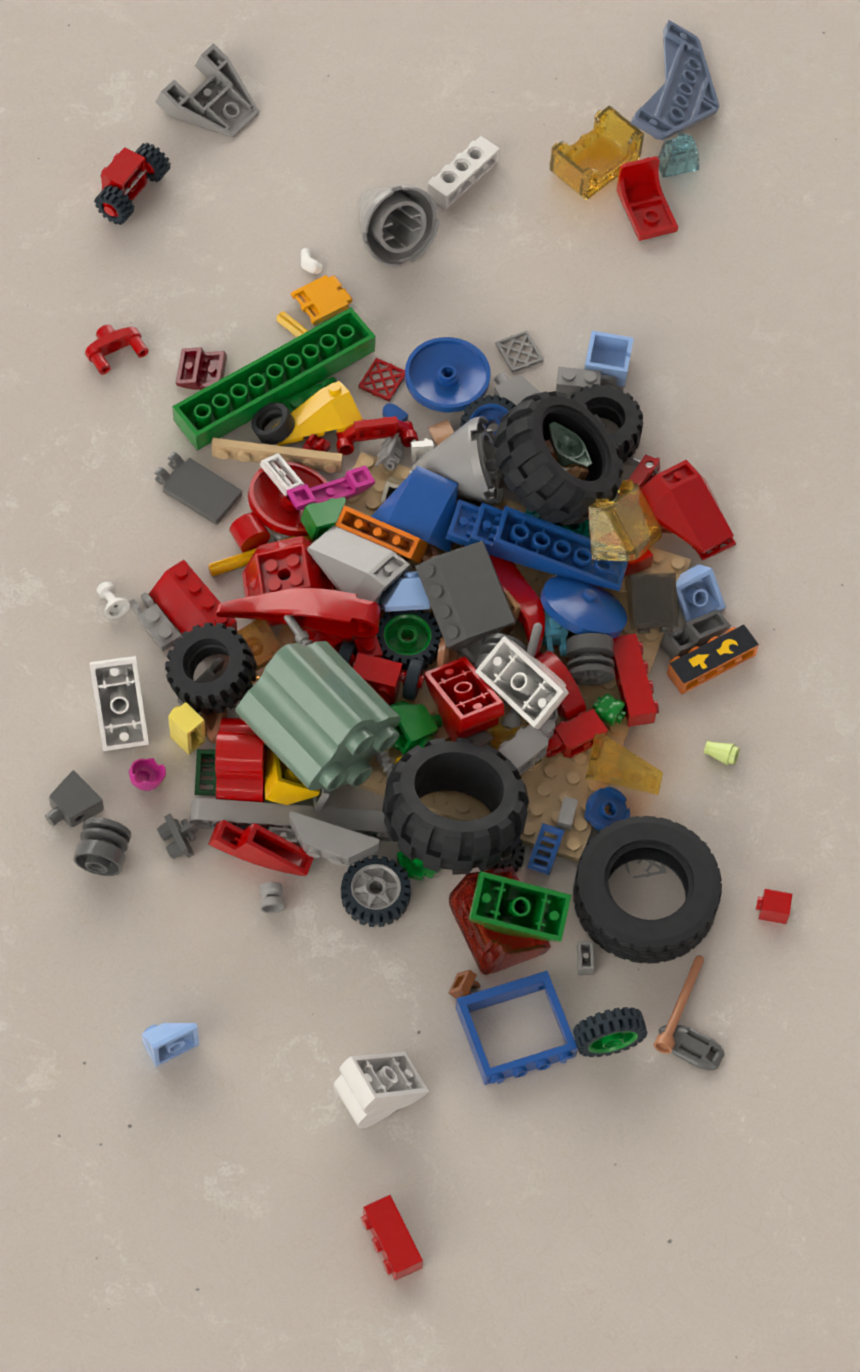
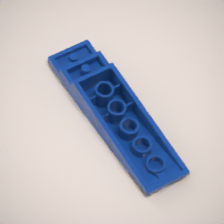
M460 499L456 504L445 538L463 546L484 541L489 555L557 576L617 591L621 588L630 556L628 552L505 506L503 510H500L485 503L478 507Z

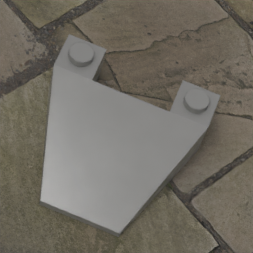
M213 43L200 55L195 65L207 79L191 94L177 81L173 80L160 92L156 103L170 117L233 138L259 113V110L230 59Z

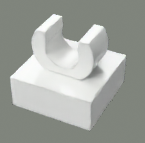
M424 438V441H416L414 439L411 442L412 464H415L434 449L432 440Z

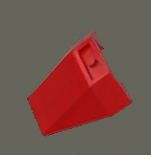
M684 460L656 474L632 497L646 515L702 554L732 539L734 536L708 482L688 460Z

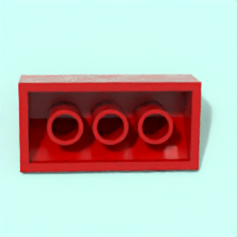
M184 559L166 570L148 594L180 634L185 631H192V627L196 625L204 627L205 623L211 622L214 626L217 623H221L237 631V621L235 618L216 616L217 607L221 602Z

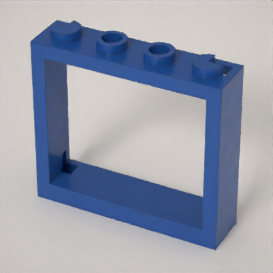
M548 971L469 994L456 1000V1010L484 1085L496 1082L500 1084L506 1078L512 1076L519 1078L525 1076L528 1071L535 1069L538 1071L545 1070L553 1063H566L567 1060L576 1057L577 1046ZM545 990L565 1045L490 1068L470 1012Z

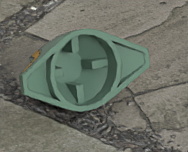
M555 421L549 424V440L560 466L564 468H571L573 466L587 468L592 464L587 448L577 434Z

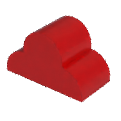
M466 657L424 672L428 690L438 707L444 729L453 742L456 741L457 737L466 739L498 726L499 717L504 715L503 701L475 672L476 669Z
M221 718L215 754L216 799L264 803L267 745L241 718Z

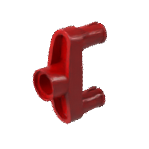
M110 324L103 325L97 330L96 337L98 339L85 350L86 357L90 362H93L101 375L107 374L111 370L110 364L104 357L128 345H131L138 358H143L149 353V349L142 341V336L136 327L115 330Z

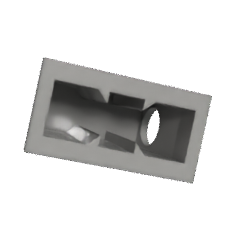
M500 373L494 379L497 384L494 395H499L502 398L505 397L515 405L519 404L525 397L540 392L522 375H516L509 379L505 373Z

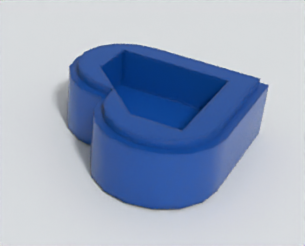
M390 403L383 407V417L397 416V419L403 422L408 420V414L397 405Z

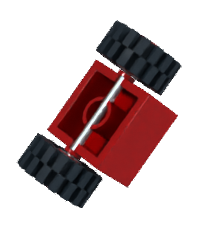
M149 143L141 144L135 152L124 147L120 153H116L108 167H104L100 174L102 191L94 200V203H96L95 207L99 208L98 212L103 213L102 216L104 218L107 217L109 222L113 221L116 225L124 224L134 212L135 207L132 205V201L147 185V179L149 178L151 182H158L170 170L171 163L168 162L169 158L165 157L166 154L164 152L161 153L160 148H155V145H149Z

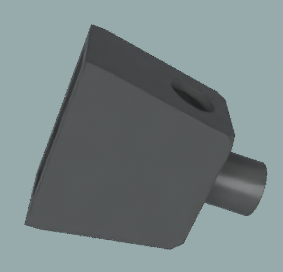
M73 770L50 794L49 801L52 810L45 815V818L53 827L62 819L70 827H75L103 811V799Z

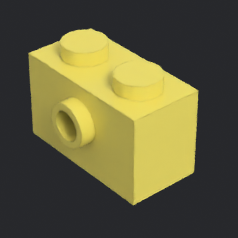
M186 702L180 707L176 706L172 709L168 716L170 738L190 755L206 742L204 719Z

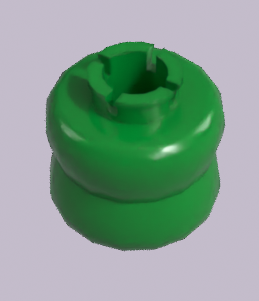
M608 693L602 698L598 696L597 702H594L592 709H595L601 721H604L610 727H613L616 723L621 724L622 719L627 714V711H624L625 703L615 699Z

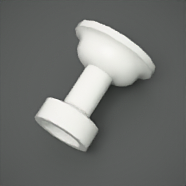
M106 581L101 583L96 591L100 598H106L108 601L104 611L105 616L109 619H117L126 614L130 604L126 599L116 598L114 595L116 589L113 583Z

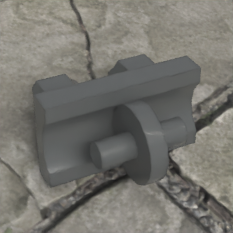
M171 814L164 816L166 822L159 826L157 831L164 841L171 837L175 839V842L166 846L169 856L176 859L183 855L188 858L195 855L189 841L193 842L196 840L194 834L199 830L197 824L188 823L187 819H183L181 821L183 827H181L179 820L173 819Z

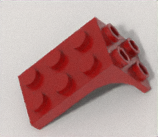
M658 156L626 162L619 169L616 192L639 241L678 232L677 222L661 189L659 181L660 160Z

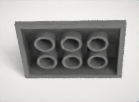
M484 541L435 556L415 566L447 648L459 651L482 640L488 634L496 633L516 623Z

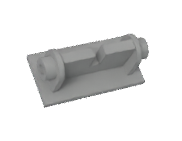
M399 433L392 438L389 436L381 444L383 448L377 454L379 458L376 462V467L382 463L389 470L397 468L404 451V446L397 440Z

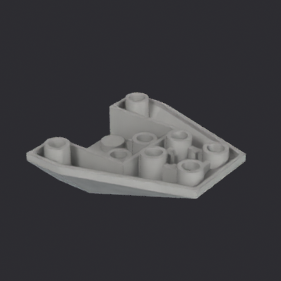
M334 525L307 549L338 591L357 594V598L374 601L375 603H378L382 592L401 575H405L406 571H414L415 569L413 565L392 550Z

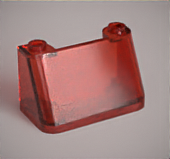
M513 867L482 871L519 881ZM479 872L466 874L450 893V909L482 974L489 975L541 956L551 948L549 941L494 932L484 928V925L469 920Z

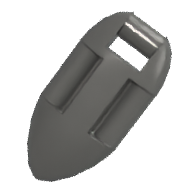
M667 1025L659 1028V1035L665 1031ZM677 1025L673 1035L675 1045L672 1053L700 1069L716 1070L725 1056L722 1046L714 1039L691 1027ZM710 1049L714 1052L711 1061L706 1058Z

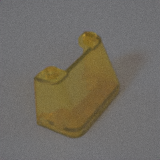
M633 480L622 481L618 490L620 497L614 502H609V499H598L596 503L588 507L592 560H635L661 539V526L638 484L633 483Z

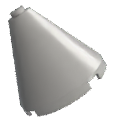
M403 184L366 190L360 195L358 202L362 241L367 252L375 260L387 266H401V263L408 260L411 262L417 260L429 249L439 227L436 213L438 207L430 194L418 186Z
M484 416L469 420L413 464L412 469L409 471L410 474L417 466H420L458 483V497L489 505L500 503L503 500L504 488L499 489V480L504 479V473L502 469L497 467L494 456L497 448L493 446L495 434L493 429L486 430L484 424L488 423V420Z

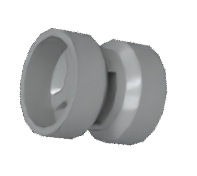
M267 882L259 886V893L262 897L260 902L261 911L264 913L282 911L284 909V900L281 898L283 894L282 884Z

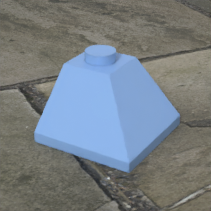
M698 564L680 574L673 588L686 622L717 609L721 611L726 608L712 568Z
M406 571L405 575H401L382 592L377 603L385 612L430 609L428 597L417 571Z
M162 1023L158 1026L152 1025L142 1033L143 1044L155 1066L157 1067L199 1045L196 1023Z

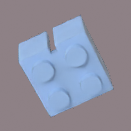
M591 331L584 369L599 370L601 375L614 376L617 378L616 385L625 387L634 338Z

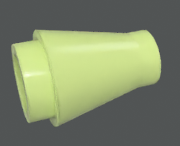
M707 741L704 748V754L717 759L727 766L729 764H736L740 748L736 747L735 744Z

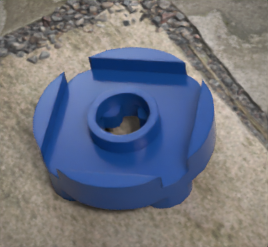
M605 787L590 794L586 802L584 817L596 830L600 831L607 825L610 826L611 823L629 818L630 808L627 809L625 803L627 799L619 790L613 787ZM609 806L611 814H606L604 807Z

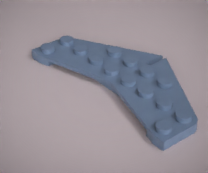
M668 20L663 30L665 84L639 108L630 124L657 140H665L716 114L720 107L699 38Z

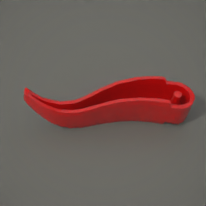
M489 555L503 591L508 590L521 607L518 620L524 627L528 644L534 624L540 623L542 625L534 657L536 658L541 648L545 630L543 605L513 562Z
M294 588L223 602L218 605L216 616L256 619L288 625L284 616L291 615L294 616L301 628L351 640L353 636L358 638L374 637L379 631L381 610L374 601L357 598V594L317 588Z

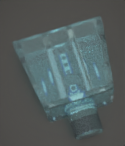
M679 133L677 138L666 140L663 143L658 156L660 160L659 170L663 178L699 170V152L691 135Z

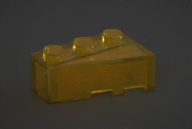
M595 734L585 779L646 794L659 795L663 777L662 771L606 735Z

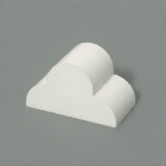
M503 636L475 671L536 729L542 727L569 694L565 688L566 684L553 671L505 636Z
M136 656L89 662L103 751L149 745Z
M405 1051L350 1056L339 1069L342 1075L334 1082L336 1091L360 1129L370 1127L382 1121L396 1110L415 1103L429 1093Z

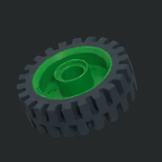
M423 609L417 611H391V613L386 612L383 618H380L379 631L376 636L383 653L382 659L402 663V669H405V672L408 670L412 659L424 661V669L428 668V663L431 665L438 656L441 632L434 617L431 618L429 612L423 614ZM404 638H410L411 640H410V641H405V640H403V639H404Z
M623 1007L621 1010L620 1008H614L613 1011L608 1009L604 1010V1013H595V1016L586 1017L587 1020H581L580 1024H576L575 1028H573L578 1052L585 1057H602L604 1054L609 1056L614 1052L617 1054L621 1050L626 1051L630 1049L629 1047H635L637 1043H641L648 1035L642 1012L633 1007Z

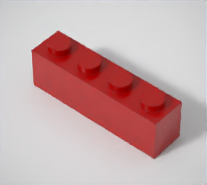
M636 633L613 638L614 656L610 659L615 662L613 669L620 699L625 703L624 711H627L625 716L627 726L654 723L656 714H659V705L652 696L654 694V686L652 680H648V663L643 661V644L641 641L638 642Z

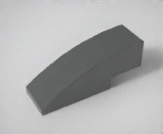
M717 609L686 622L683 628L666 634L660 647L671 660L677 656L682 657L688 654L692 648L696 646L701 647L707 644L711 638L720 636L731 625Z

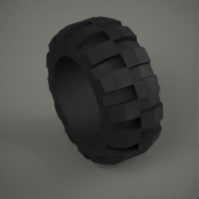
M457 737L455 742H446L444 738L429 740L424 748L417 745L403 755L400 761L393 766L386 782L382 812L385 816L384 824L393 842L398 841L400 851L413 861L417 858L423 861L424 868L439 872L440 868L452 870V875L469 874L472 868L477 867L480 871H484L499 863L501 858L505 859L519 844L520 836L524 832L529 798L524 781L521 780L519 771L509 759L503 761L498 750L486 744L484 747L474 745L471 739ZM437 791L462 792L481 801L490 810L491 814L471 821L451 820L429 810L420 801V798Z

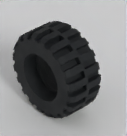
M593 384L590 388L588 386L581 388L580 392L575 391L571 394V398L568 399H578L587 405V410L593 415L597 414L600 418L609 419L619 427L617 432L609 434V436L614 437L619 448L617 452L618 457L622 459L623 463L626 462L627 457H632L640 444L643 413L636 400L633 401V396L628 392L625 394L623 389L619 387L615 389L611 387L612 385L605 384V386Z
M212 622L205 623L204 627L196 625L192 627V631L182 633V638L174 641L172 644L174 649L169 650L167 654L169 661L165 663V670L167 671L166 678L171 685L170 687L183 704L186 702L196 712H201L202 710L204 714L211 715L213 711L220 714L224 713V709L228 707L230 710L235 708V704L241 701L245 694L253 687L251 682H255L257 678L255 671L257 669V662L243 636L238 634L232 627H226L225 624L217 623L214 626ZM215 654H223L230 657L226 671L218 679L208 683L193 681L196 667L205 658Z

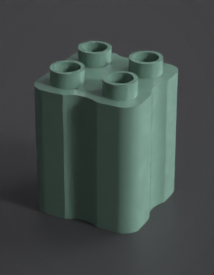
M327 641L314 642L307 646H302L300 643L283 646L276 652L265 667L260 679L246 693L235 710L239 717L309 790H317L324 787L328 792H331L342 785L350 784L353 788L360 786L373 772V767L369 762L376 751L378 753L387 751L399 738V733L395 728L398 726L401 717Z

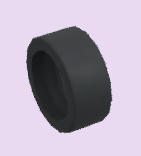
M270 403L257 411L252 419L251 426L262 443L275 445L289 437L294 429L295 421L285 405ZM282 417L277 426L264 431L270 421Z

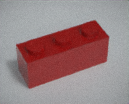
M391 1194L364 1206L361 1221L366 1231L371 1230L374 1237L371 1241L376 1252H381L385 1259L382 1261L386 1273L388 1275L392 1274L396 1281L422 1269L423 1259Z

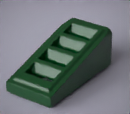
M197 749L194 795L216 796L217 778L215 763L203 762V759H215L216 750ZM202 767L214 768V771H202ZM201 776H214V780H201ZM200 784L213 785V789H200Z

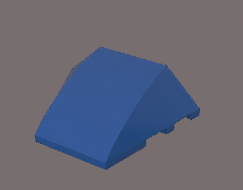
M417 466L371 517L414 535L441 550L450 552L452 541L445 538L456 507L458 483Z

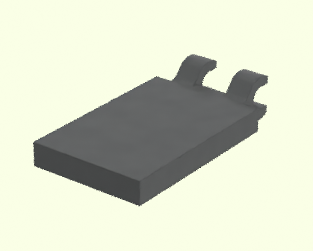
M172 452L168 457L170 460L168 465L175 469L171 474L162 467L155 471V475H157L155 480L164 485V493L215 525L220 522L242 496L241 489L191 458H188L185 462L175 452Z

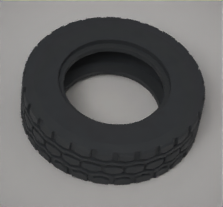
M635 816L625 820L621 819L611 823L610 826L607 825L587 843V847L584 848L578 861L573 885V902L575 903L574 908L577 917L580 918V924L585 932H588V936L596 944L598 943L602 949L614 954L618 958L630 960V962H647V964L667 962L689 953L691 948L694 949L703 940L702 938H705L710 931L721 900L722 883L720 882L722 878L720 868H717L718 863L714 854H711L710 848L692 830H688L687 827L662 817ZM630 861H656L670 868L679 877L685 891V902L676 912L665 918L655 920L637 918L618 906L611 895L608 880L616 869Z

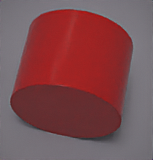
M254 512L238 517L229 528L231 535L242 552L267 544L271 537L265 525Z

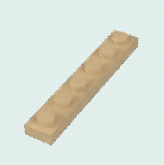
M213 438L212 457L219 459L261 463L262 460L279 453L285 461L300 463L313 470H321L328 473H341L343 454L220 438Z

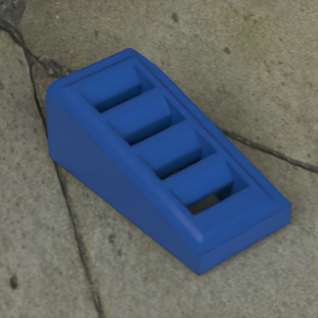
M542 823L527 868L550 875L565 830ZM545 831L558 835L557 839L544 836ZM542 840L555 844L554 848L541 845ZM539 849L551 853L550 858L538 854ZM536 858L548 862L547 867L535 863Z

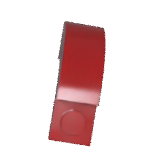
M551 651L539 652L535 659L553 671L566 684L565 688L569 692L556 708L558 714L569 720L578 713L587 710L575 680L562 661Z

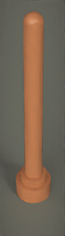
M697 955L693 961L665 1031L656 1037L653 1046L661 1053L670 1054L675 1045L674 1032L704 962V957L701 955Z

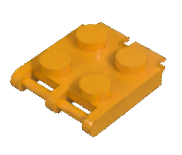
M327 275L320 277L291 293V297L299 302L301 310L308 314L314 326L349 309V304L353 302V298L345 288H342V284L335 275L329 278Z

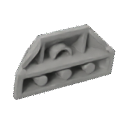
M293 811L289 813V823L303 851L307 852L311 857L320 858L321 856L329 859L335 865H350L379 851L380 839Z

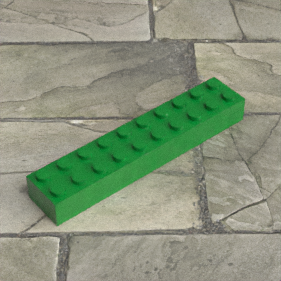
M351 307L173 405V421L198 451L212 443L213 438H221L251 421L257 411L270 403L282 404L283 400L314 386L375 351L376 336Z

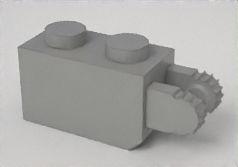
M558 367L556 391L566 393L568 398H571V394L575 391L580 392L581 388L585 386L590 388L593 384H600V386L608 384L612 385L613 388L617 384L616 377L601 375L599 370Z
M548 718L540 729L534 728L531 724L520 728L513 739L510 741L506 740L499 746L498 751L500 752L501 759L503 761L509 759L521 776L546 755L548 741L554 735V720Z

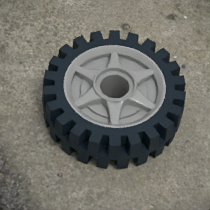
M373 855L372 859L365 857L363 861L355 862L354 866L350 865L347 872L344 873L341 883L343 907H345L348 915L351 914L353 920L356 921L358 919L362 925L369 923V927H374V924L383 927L386 922L390 925L394 919L398 920L401 918V914L405 913L410 902V879H408L407 872L403 871V867L400 864L397 866L396 861L393 859L388 861L385 856H382V859H378V855ZM379 889L381 892L374 894L370 890Z

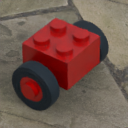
M343 642L338 654L389 706L396 703L401 682H403L404 686L403 698L415 700L419 688L422 689L425 680L423 675L424 661L412 659L408 670L404 673L402 672V663L358 653L355 660L356 645L350 642Z

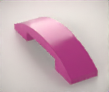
M365 465L346 471L345 477L311 488L305 484L287 490V495L296 510H304L305 506L311 503L317 504L331 498L345 497L348 500L375 484V480Z

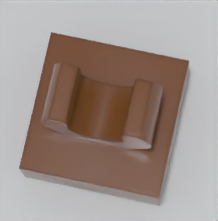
M471 970L457 973L448 993L454 998L472 994L470 991L471 987L478 989L481 986L478 981H475L477 974Z

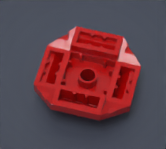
M303 536L259 545L242 572L245 597L294 588L335 590V586L307 551L312 542ZM260 620V621H262V622H264V623H266V624H268V625H270V626H276V625L282 624V623H276V622H271V621Z

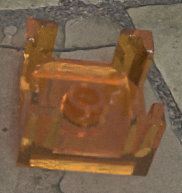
M255 620L237 631L238 634L243 636L254 654L257 662V669L255 671L266 666L276 652L281 649L272 628L266 620Z

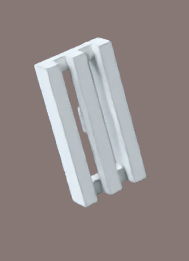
M279 453L261 461V468L285 497L288 496L287 490L304 485Z

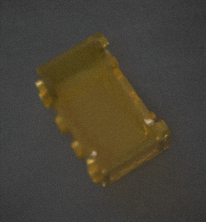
M610 105L596 113L593 130L583 134L573 145H568L565 141L556 142L551 148L550 171L585 200L591 198L619 176V169L622 164L638 161L641 156L644 133L630 124L625 117Z

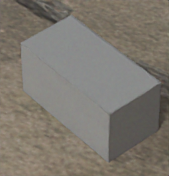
M564 796L557 828L571 831L578 803L577 799Z
M593 941L577 943L578 975H593L594 973Z

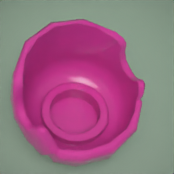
M140 758L133 761L128 771L131 783L143 791L157 789L166 776L165 765L157 764L154 758Z

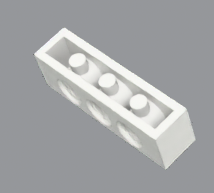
M482 136L476 141H472L465 151L458 153L449 165H445L436 177H432L427 184L428 194L431 195L437 204L447 209L499 162L500 148Z

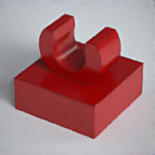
M311 434L301 449L328 452L331 448V442Z

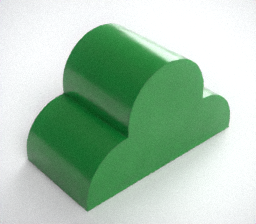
M480 871L469 920L484 925V928L510 936L562 942L572 895Z

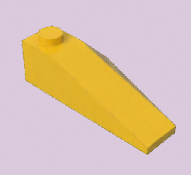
M340 381L320 389L291 412L295 421L294 429L288 438L276 445L281 446L303 441L305 436L317 434V437L325 436L324 432L336 429L337 433L342 432L354 425V421L363 420L350 391Z
M268 746L266 747L264 774L266 800L290 805L320 794V789L309 790Z

